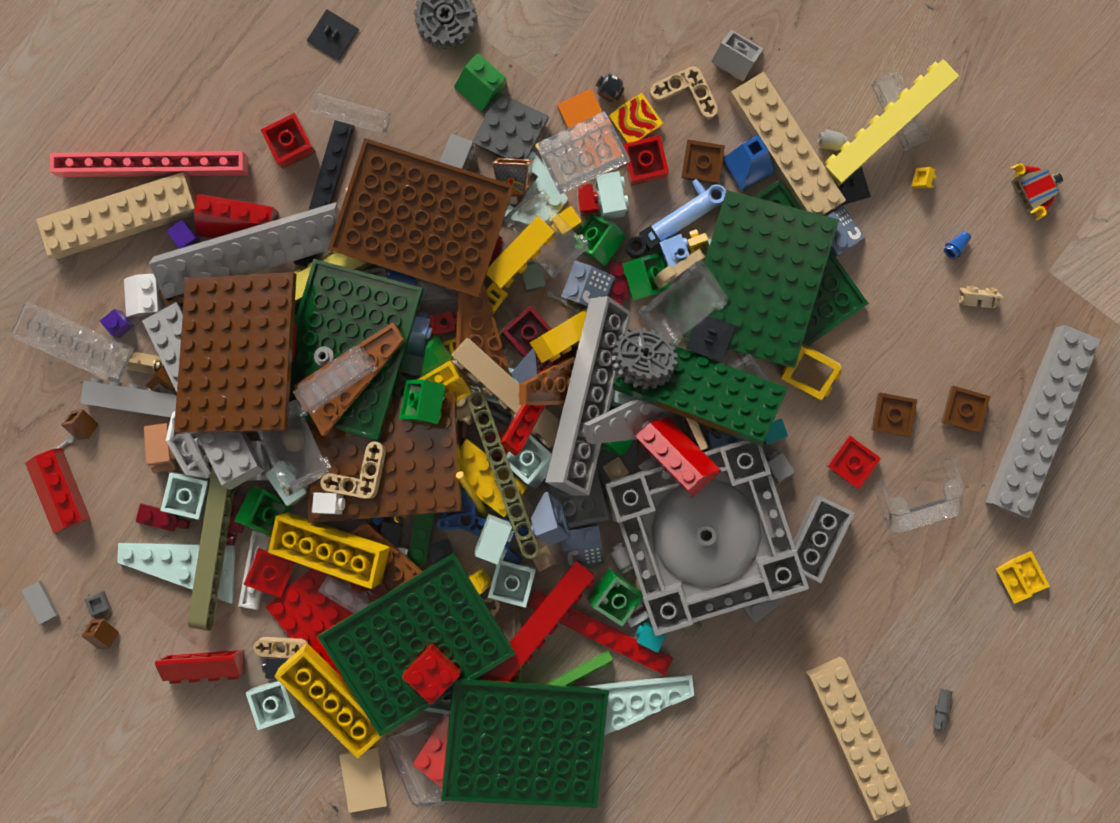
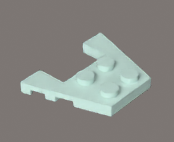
M532 151L528 160H533L532 174L538 178L516 208L509 204L505 218L529 225L539 216L550 226L552 218L558 215L568 201V198L538 156Z

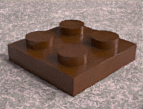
M688 139L681 178L688 180L697 179L701 182L719 184L725 145Z
M951 386L941 423L981 433L990 396Z
M879 392L877 394L871 430L911 437L918 399Z

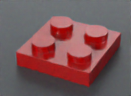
M848 436L826 467L856 489H860L881 458L852 436Z
M258 548L243 584L281 598L295 562Z

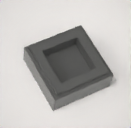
M105 591L84 599L91 617L112 609Z

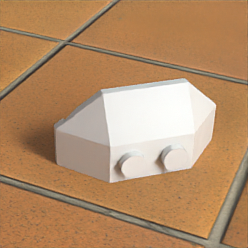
M174 411L166 435L168 446L185 475L210 480L212 465L197 434L174 433Z

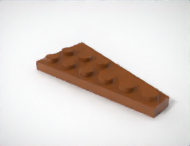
M483 283L479 298L458 292L456 349L468 338L510 375L485 284ZM455 364L466 381H473L467 375L469 371L465 367L461 370Z
M395 323L386 326L294 385L322 436L325 437L405 341Z
M576 354L519 384V405H564Z
M369 522L350 532L351 534L390 547L382 584H380L385 594L422 572L416 564Z

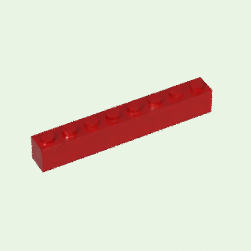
M576 560L511 639L510 644L516 654L484 673L479 680L509 682L511 678L515 680L521 673L519 668L523 664L527 665L534 657L532 655L533 651L536 648L540 650L544 645L546 635L548 633L552 635L557 629L558 625L556 623L559 619L562 618L564 620L570 613L568 608L572 603L576 605L583 597L581 592L593 585L595 574L580 561Z

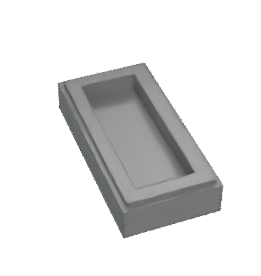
M42 581L22 590L39 625L59 615Z

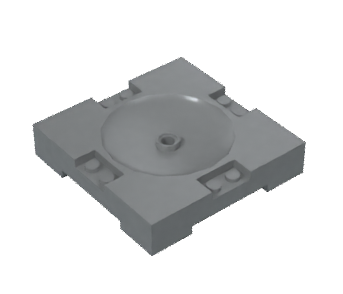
M739 439L703 451L721 469V472L692 498L660 465L606 483L605 486L617 522L620 525L655 636L769 599L772 601L809 589L761 446ZM709 530L712 536L709 539H704L701 536L702 531Z

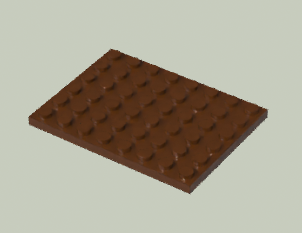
M364 138L328 250L479 298L514 185Z
M285 272L185 279L174 433L288 431L297 274Z
M445 393L441 406L442 415L438 424H426L399 419L403 397L392 398L379 441L334 427L324 437L313 421L305 419L308 523L462 511L461 483L456 477V474L460 472L456 393ZM371 442H379L385 446L386 454L378 492L374 498L365 499L344 495L345 508L342 510V515L312 513L314 493H334L326 491L321 487V479L325 474H336L360 479L367 445ZM376 447V449H372V452L376 454L380 450ZM371 458L369 460L378 463V460ZM370 465L367 469L369 476H373L376 473L374 465ZM332 479L327 481V484L330 486H339L340 483L332 481ZM365 479V481L374 482V480ZM347 481L345 483V490L347 492L352 491L354 484L352 481ZM369 485L367 488L364 487V491L366 493H371V488H369Z

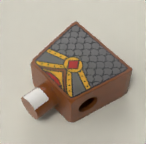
M497 158L493 162L495 179L514 185L510 204L520 203V195L526 194L529 190L533 160Z

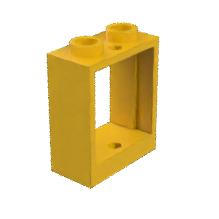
M802 343L795 369L785 366L780 376L784 381L822 400L824 396L827 397L832 390L831 384L834 380L837 381L842 370H840V363ZM804 353L833 368L820 391L791 377Z

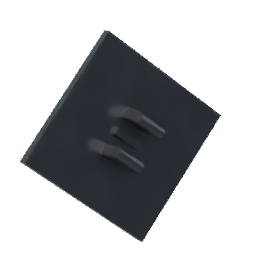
M326 9L308 37L307 42L339 61L359 29Z
M862 166L840 186L835 182L846 199L840 206L871 197Z
M699 313L686 349L723 362L736 325Z

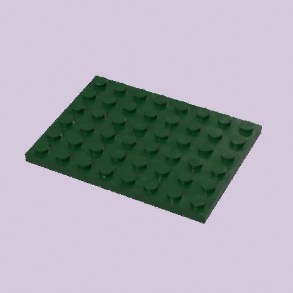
M726 190L682 337L690 338L698 314L702 313L736 325L727 350L795 369L839 219Z
M313 259L295 319L296 337L294 361L291 364L289 414L313 421L294 385L323 367L318 365L314 359V354L318 348L323 346L330 348L334 353V359H336L386 326L395 323L405 341L333 426L337 429L379 441L424 289ZM322 353L321 359L323 360L326 358L325 353Z
M455 553L440 560L317 636L380 737L432 706L402 678L404 671L431 643L460 669L459 679H476L516 654ZM453 683L433 704L452 693Z
M457 678L452 685L441 801L597 808L609 690L607 688Z

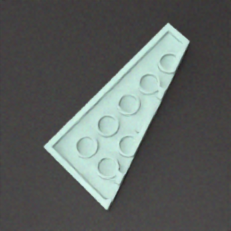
M118 543L117 563L193 590L200 545ZM226 545L218 599L232 604L234 601L235 545Z
M692 675L577 686L607 688L609 690L605 735L694 696Z

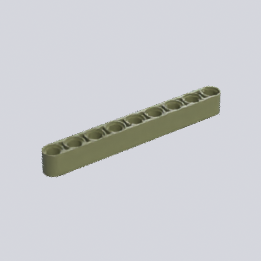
M473 392L468 398V403L523 556L529 559L534 558L539 552V545L536 536L532 533L531 522L504 446L500 443L501 438L488 401L481 392ZM476 395L483 398L480 406H474L472 403V399ZM482 414L489 416L490 420L486 425H482L479 422V417ZM489 432H493L496 435V440L493 443H488L485 440V436ZM496 450L503 454V458L499 462H495L492 459V453ZM501 469H506L509 472L507 480L499 478L498 473ZM507 488L515 489L516 496L509 499L505 496ZM518 506L522 509L523 513L520 517L512 515L511 510L513 507ZM521 525H526L529 528V533L525 536L520 535L518 532V528ZM527 544H533L536 547V551L533 554L526 553L525 546Z
M213 467L188 616L189 628L210 631L214 624L235 487L229 490L221 485Z

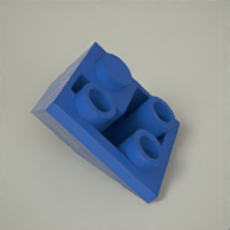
M759 135L741 144L723 158L741 192L775 173L769 151Z

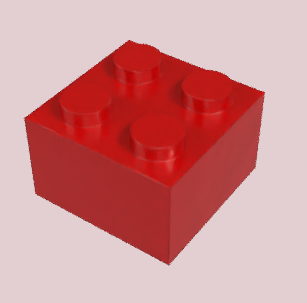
M295 112L260 129L277 164L282 169L316 153Z
M660 135L622 145V154L630 186L668 177L669 169Z
M431 643L404 671L402 678L432 705L460 676V669Z

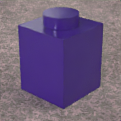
M183 220L167 230V233L179 249L201 242L188 223Z
M113 309L100 320L109 334L118 338L134 327L123 311Z

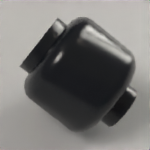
M610 73L606 74L605 77L600 76L595 85L598 87L597 95L608 102L618 101L625 89L623 81Z

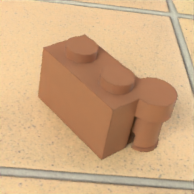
M167 423L144 426L146 464L154 466L151 467L153 474L178 471V461L166 442L169 427Z

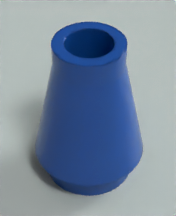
M962 231L958 236L945 244L944 253L951 259L960 257L971 239V235L966 231Z

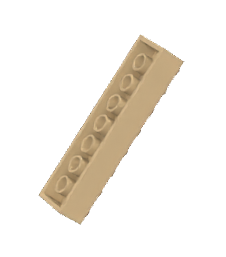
M764 72L731 91L728 99L753 137L757 135L761 137L769 151L775 173L802 210L826 215L846 201Z
M181 172L36 220L47 256L59 259L193 216L197 198L190 177Z
M466 338L451 354L454 357L452 362L461 370L465 367L469 371L467 375L476 383L480 381L483 384L481 388L490 396L495 394L497 396L496 401L505 409L509 407L512 410L510 414L515 417L521 407L519 405V383L476 344ZM544 408L531 433L534 435L538 433L540 435L538 439L548 448L554 447L560 421Z
M838 657L805 672L869 815L876 821L911 805L846 660Z

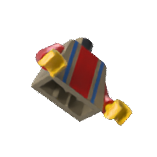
M1022 163L1012 166L1011 169H1014L1016 174L1013 175L1015 179L1011 183L1025 212L1035 213L1037 216L1035 220L1037 221L1046 215V212L1054 203V196L1058 194L1056 186L1063 183V177L1060 173L1051 175L1048 169L1041 170L1039 167L1027 166Z

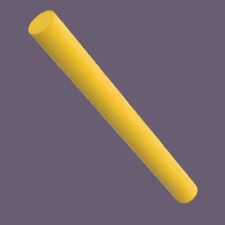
M462 471L456 474L457 479L482 517L487 518L488 510Z

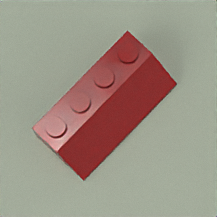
M197 194L194 209L196 235L213 239L275 221L278 216V211L271 206Z
M668 417L649 423L635 436L639 445L691 498L721 472V469Z
M62 448L50 449L25 462L53 534L90 519Z
M244 650L166 655L156 660L155 666L162 681H169V684L181 683V680H189V683L200 682L201 679L208 678V681H218L220 677H227V680H236L245 673Z

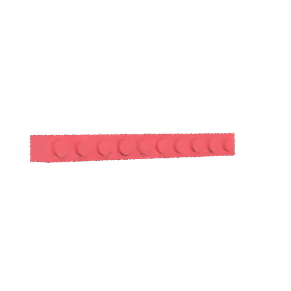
M243 151L50 153V172L58 177L172 176L181 172L188 176H248V156Z

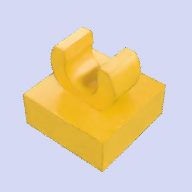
M932 167L916 168L912 187L916 189L934 188L932 181L937 177L934 174L936 169Z
M696 229L689 232L690 239L687 242L690 255L699 249L701 251L708 249V238L705 233L699 235Z

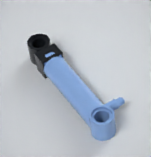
M697 179L692 181L699 196L654 225L645 228L639 232L638 236L630 238L626 246L627 254L632 258L641 257L645 249L649 252L657 247L659 242L666 240L707 212L720 206L725 197V188L721 185H713L705 191ZM717 192L720 195V199H713L711 193ZM638 243L641 246V250L635 252L631 249V245Z

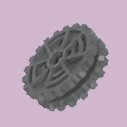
M472 0L416 1L417 9L414 10V15L416 16L415 23L421 37L426 38L425 41L428 44L432 42L436 48L441 45L443 49H447L448 46L454 49L458 43L463 45L465 38L468 40L471 38L470 32L475 31L474 23H477L476 9Z
M634 328L631 332L625 331L623 336L620 335L615 342V349H613L611 363L614 364L612 368L614 371H618L617 376L619 378L623 377L625 379V383H633V387L642 386L643 389H647L650 386L652 389H655L657 385L663 386L665 381L668 382L671 375H673L678 357L677 353H674L676 348L675 346H670L671 341L669 339L665 340L663 338L664 335L661 333L657 335L654 330L649 332L646 331V328H641V331H638Z

